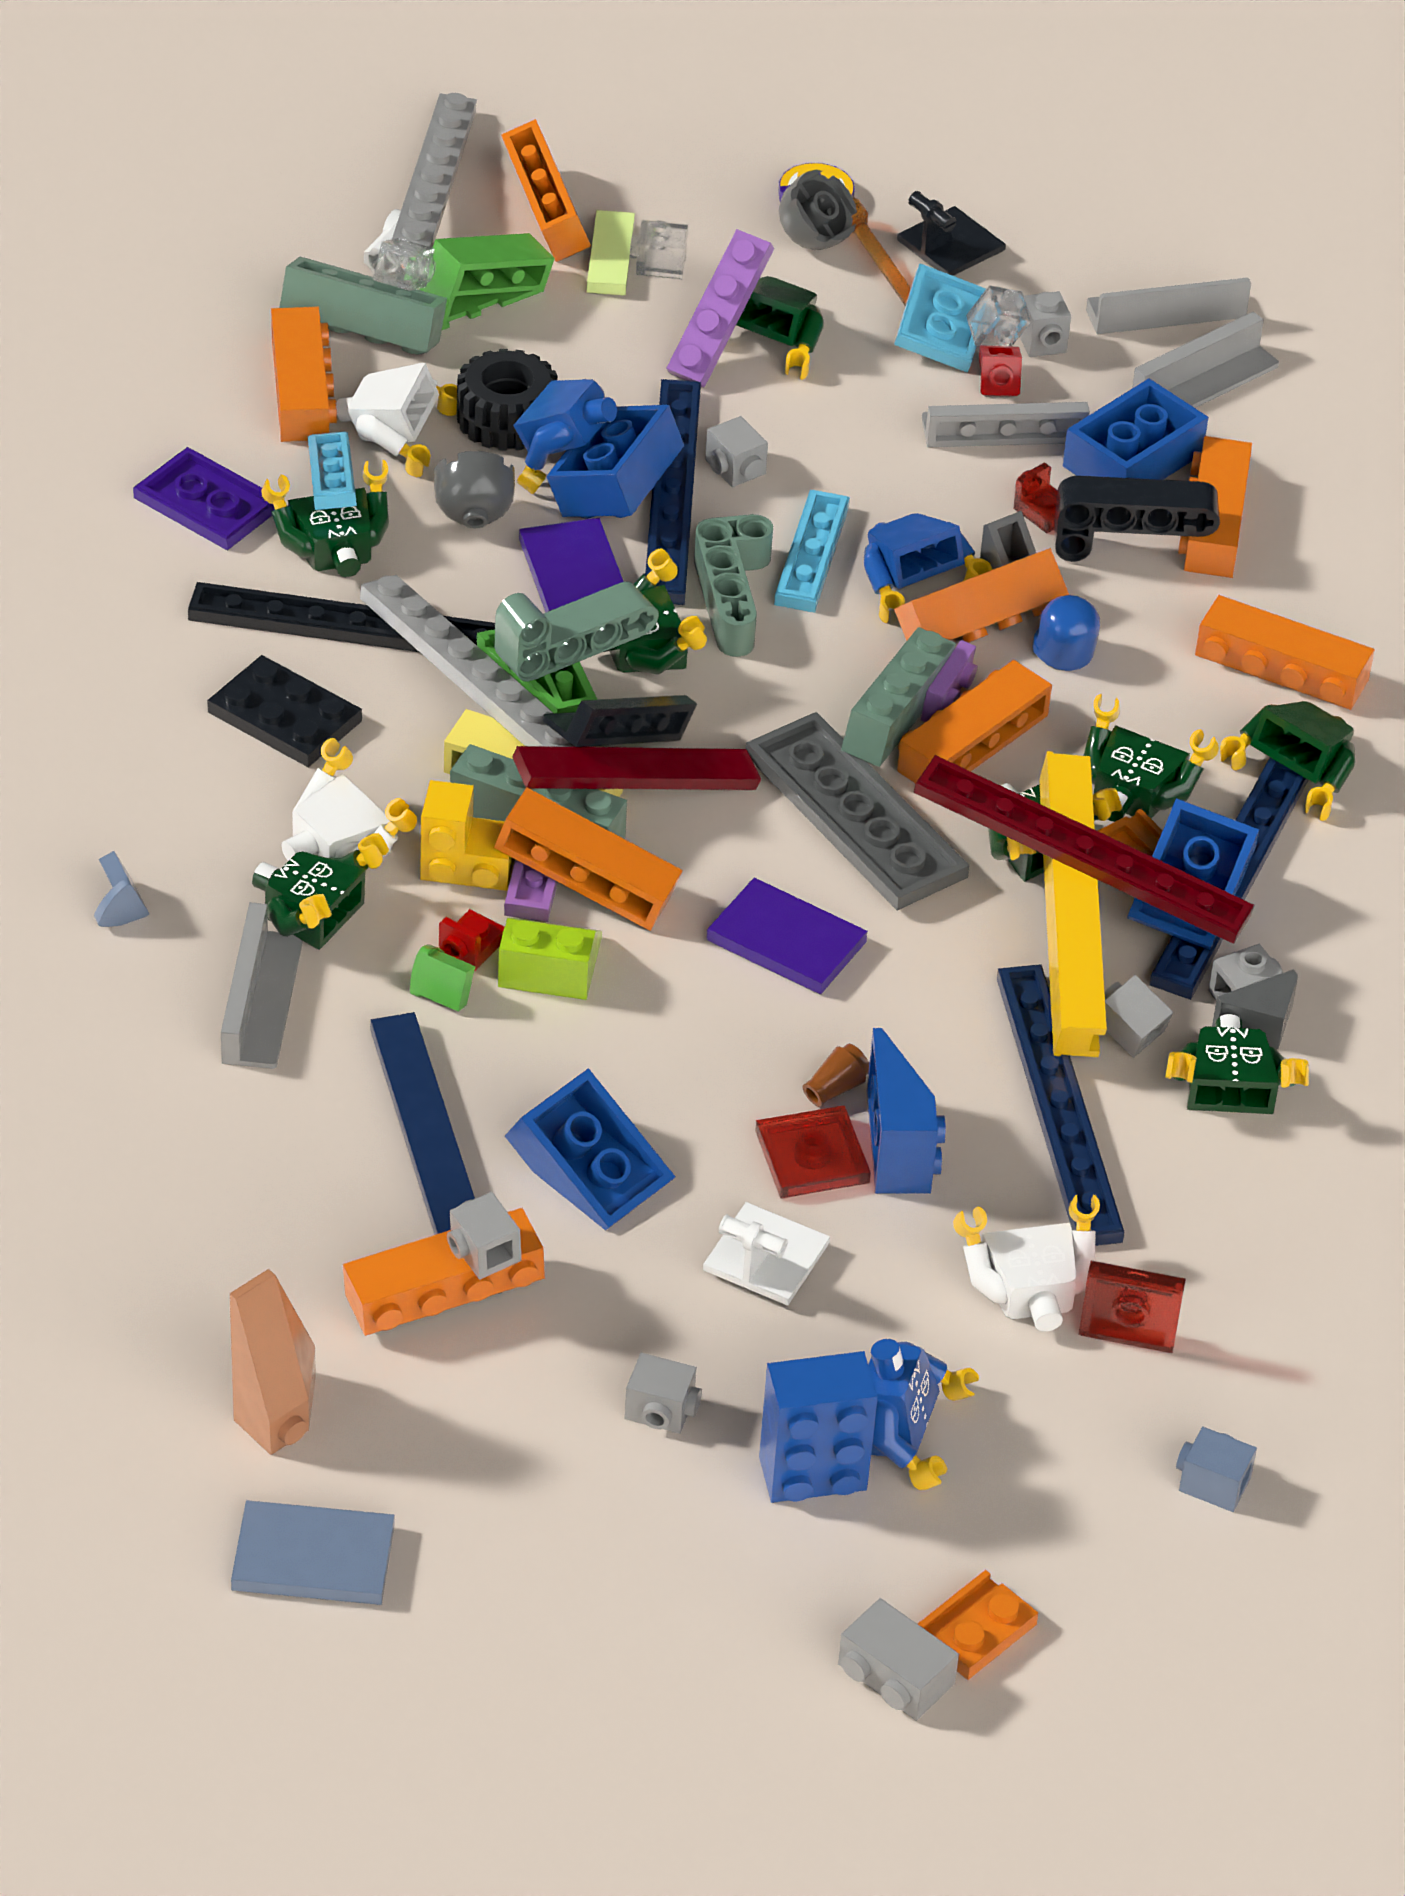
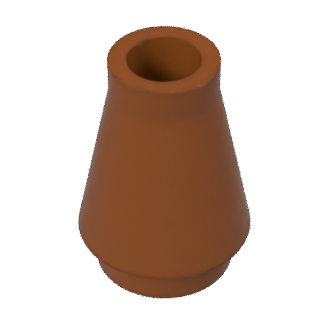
M848 1043L844 1047H835L812 1078L803 1085L806 1097L815 1106L821 1107L827 1101L865 1083L869 1070V1061L863 1052L853 1044Z

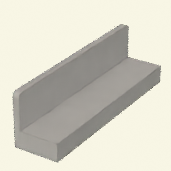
M1238 278L1103 293L1100 297L1087 299L1086 311L1096 334L1238 319L1247 314L1251 281L1249 278Z
M1251 312L1136 367L1132 388L1150 378L1196 408L1278 368L1279 361L1260 346L1264 319L1255 312Z
M1088 402L928 406V412L922 413V423L927 447L1065 444L1067 429L1089 416L1090 411Z
M249 902L221 1029L222 1064L270 1069L276 1068L278 1064L303 941L294 935L285 937L280 935L279 932L268 931L267 904Z

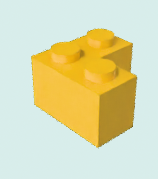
M430 780L421 814L420 880L508 891L515 859L494 848L505 821L473 817L474 785Z

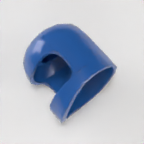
M1074 595L1059 596L1051 600L1042 611L1040 627L1034 634V653L1046 665L1058 670L1072 671L1088 665L1094 656L1100 631V617L1096 608L1086 599Z

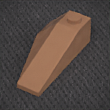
M267 1269L230 1293L234 1421L272 1455L284 1446L298 1442L309 1431L316 1366L315 1344L276 1275L270 1269Z

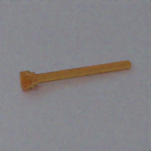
M852 197L857 212L852 215V226L856 224L855 230L852 233H855L904 306H906L911 287L867 225L868 212L858 198Z

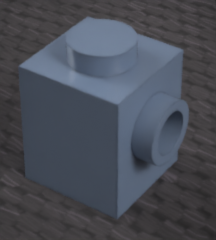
M1202 1426L1194 1443L1186 1441L1180 1451L1176 1463V1469L1182 1471L1179 1491L1234 1512L1251 1479L1257 1447L1234 1439L1228 1434L1219 1433Z

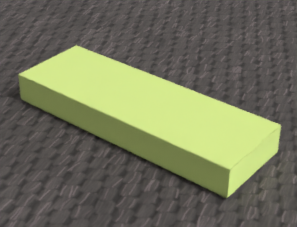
M596 210L587 278L588 293L626 295L635 213Z

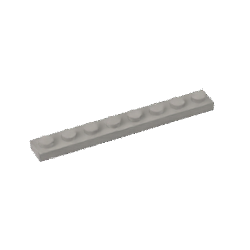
M460 93L439 94L391 240V255L429 261L476 113L477 99L467 98Z
M397 575L384 576L379 580L361 584L360 599L524 746L575 747L541 721L544 714H553L552 711Z

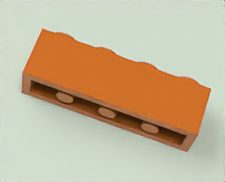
M534 119L501 134L555 261L558 262L591 247L537 120Z
M319 307L271 308L272 349L281 442L308 441V436L312 434L329 433V423H337L336 399H328L334 397L333 373H326L332 372L331 348H323L329 346L328 322L320 323Z
M1204 436L1202 452L1194 451L1190 475L1198 476V478L1190 477L1189 481L1206 482L1216 488L1218 491L1220 525L1213 534L1208 536L1180 537L1178 553L1186 554L1184 571L1233 578L1252 450L1251 442Z
M1049 548L912 600L895 608L894 611L906 641L920 627L927 631L936 632L950 641L962 637L963 641L970 643L987 636L986 627L997 623L1001 631L1023 622L1020 614L1032 610L1034 617L1040 616L1051 600L1059 596L1069 595L1053 552Z
M1218 595L1200 623L1195 655L1351 710L1369 681L1375 649Z
M1012 660L1000 670H994L983 682L971 690L964 691L955 702L943 710L936 711L928 721L917 729L908 731L902 737L898 745L899 759L897 771L916 784L934 755L969 771H973L1048 716L1052 684L1016 660Z
M527 787L507 816L494 846L495 849L649 931H651L668 903L683 872L682 869Z
M523 1207L508 1212L520 1228L522 1261L480 1280L465 1259L456 1258L451 1251L447 1241V1233L451 1230L344 1263L345 1296L364 1335L367 1336L382 1330H391L407 1322L426 1316H434L445 1310L473 1301H481L489 1296L517 1287H525L535 1281L545 1279L544 1248Z

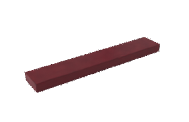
M517 746L512 756L525 787L529 789L756 790L761 782V777L747 749Z

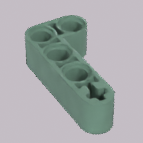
M750 514L709 518L699 522L696 526L694 553L696 572L717 646L721 652L732 657H741L751 653L755 645L757 611L745 571L763 569L771 562L773 524L771 520L761 515Z
M627 581L544 614L525 594L515 593L506 597L497 608L495 615V651L518 678L528 682L647 634L657 623L659 613L635 585Z

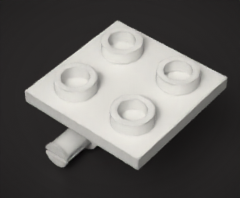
M745 1202L735 1218L730 1217L728 1214L723 1217L719 1226V1233L724 1235L704 1262L703 1270L788 1306L830 1243V1236Z

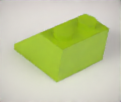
M507 918L499 947L498 987L587 1000L602 939V931Z

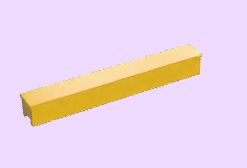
M1047 751L1039 779L1041 805L1095 830L1090 756L1056 754ZM1043 854L1053 1055L1099 1057V1035H1105L1107 1027L1098 880Z

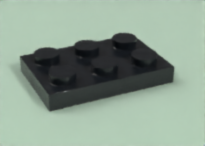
M264 655L259 656L207 700L209 714L308 768L322 756L321 747L326 740L335 738L339 742L362 722V708Z

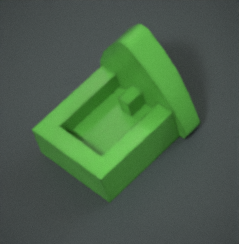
M431 944L424 945L418 951L413 964L410 994L419 998L421 996L459 1012L467 1006L475 966L445 954L442 949Z

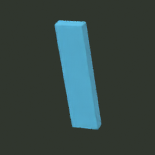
M348 432L312 434L308 436L315 510L357 506Z
M817 490L809 491L775 593L774 605L815 613L847 516L850 497Z

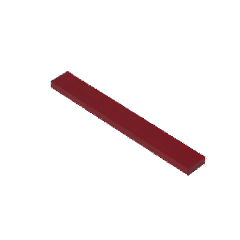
M934 755L915 784V794L1232 944L1236 942L1252 915L1254 904L937 755Z

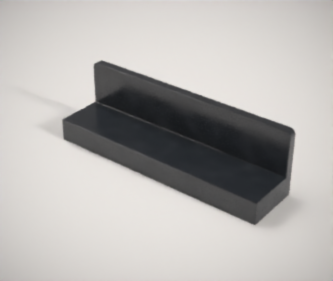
M686 695L581 700L576 712L544 714L541 721L575 747L679 741L686 730L697 703Z

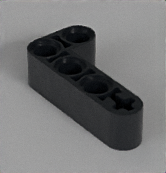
M1070 476L1060 483L1057 492L1054 516L1056 553L1065 561L1076 562L1085 559L1091 553L1094 532L1192 537L1208 536L1213 534L1220 525L1218 491L1213 485L1200 481Z

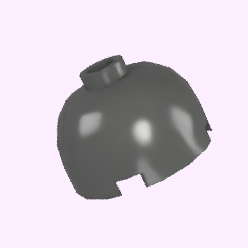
M817 169L805 172L796 178L783 192L779 206L780 222L786 234L799 246L811 250L827 249L848 238L856 224L852 226V215L857 213L855 202L845 185L835 176H831L828 179L824 175H820L819 173L822 171Z
M484 451L458 453V460L447 465L445 458L439 461L434 468L436 503L446 517L468 528H482L503 517L509 510L514 500L515 468L512 464L510 467L504 465V457Z

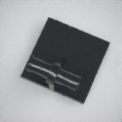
M915 191L910 195L908 204L921 212V217L924 221L898 233L897 240L934 269L954 276L1006 249V244L956 206L944 211L943 205L935 199L929 200L920 191Z

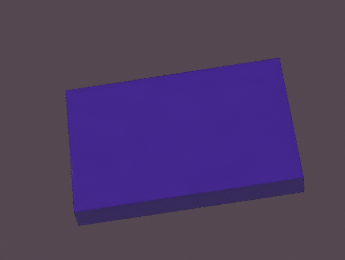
M186 447L133 487L134 499L227 551L272 517L271 511L275 510L274 505L268 503L262 497V487L189 447Z
M600 518L519 529V541L545 613L624 582Z
M754 877L707 929V940L821 995L867 942L868 931Z

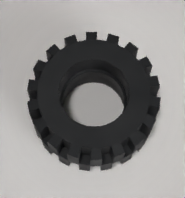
M499 349L497 352L490 350L483 352V356L472 357L469 359V364H464L461 367L457 378V423L460 424V430L463 434H468V439L474 443L481 442L483 447L489 449L491 447H496L502 451L513 448L515 450L524 449V444L513 425L551 381L558 379L556 371L551 370V365L547 361H540V356L525 354L523 350L508 351V349Z

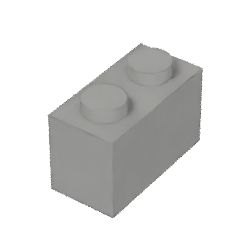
M879 1598L841 1634L838 1665L853 1680L863 1682L879 1693L889 1706L896 1710L904 1711L917 1721L955 1684L959 1653Z

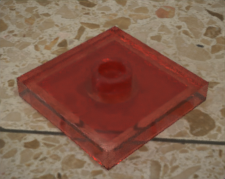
M845 1105L756 1120L755 1132L780 1199L870 1183L871 1171Z
M1090 1261L1078 1335L1173 1353L1186 1278Z

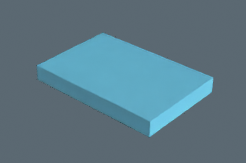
M919 264L894 345L968 373L992 291L929 266Z

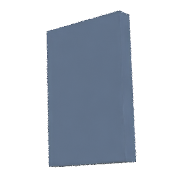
M246 1500L231 1577V1590L382 1605L395 1526V1515Z

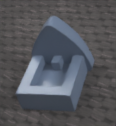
M115 851L100 858L99 861L113 888L106 894L94 913L98 925L101 927L121 926L147 917L149 912Z

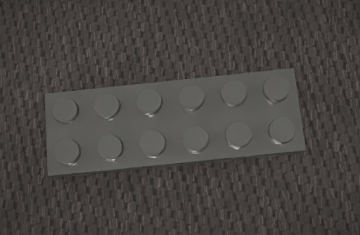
M817 712L746 742V749L759 770L897 911L968 878L969 864L866 761L841 751L844 739Z

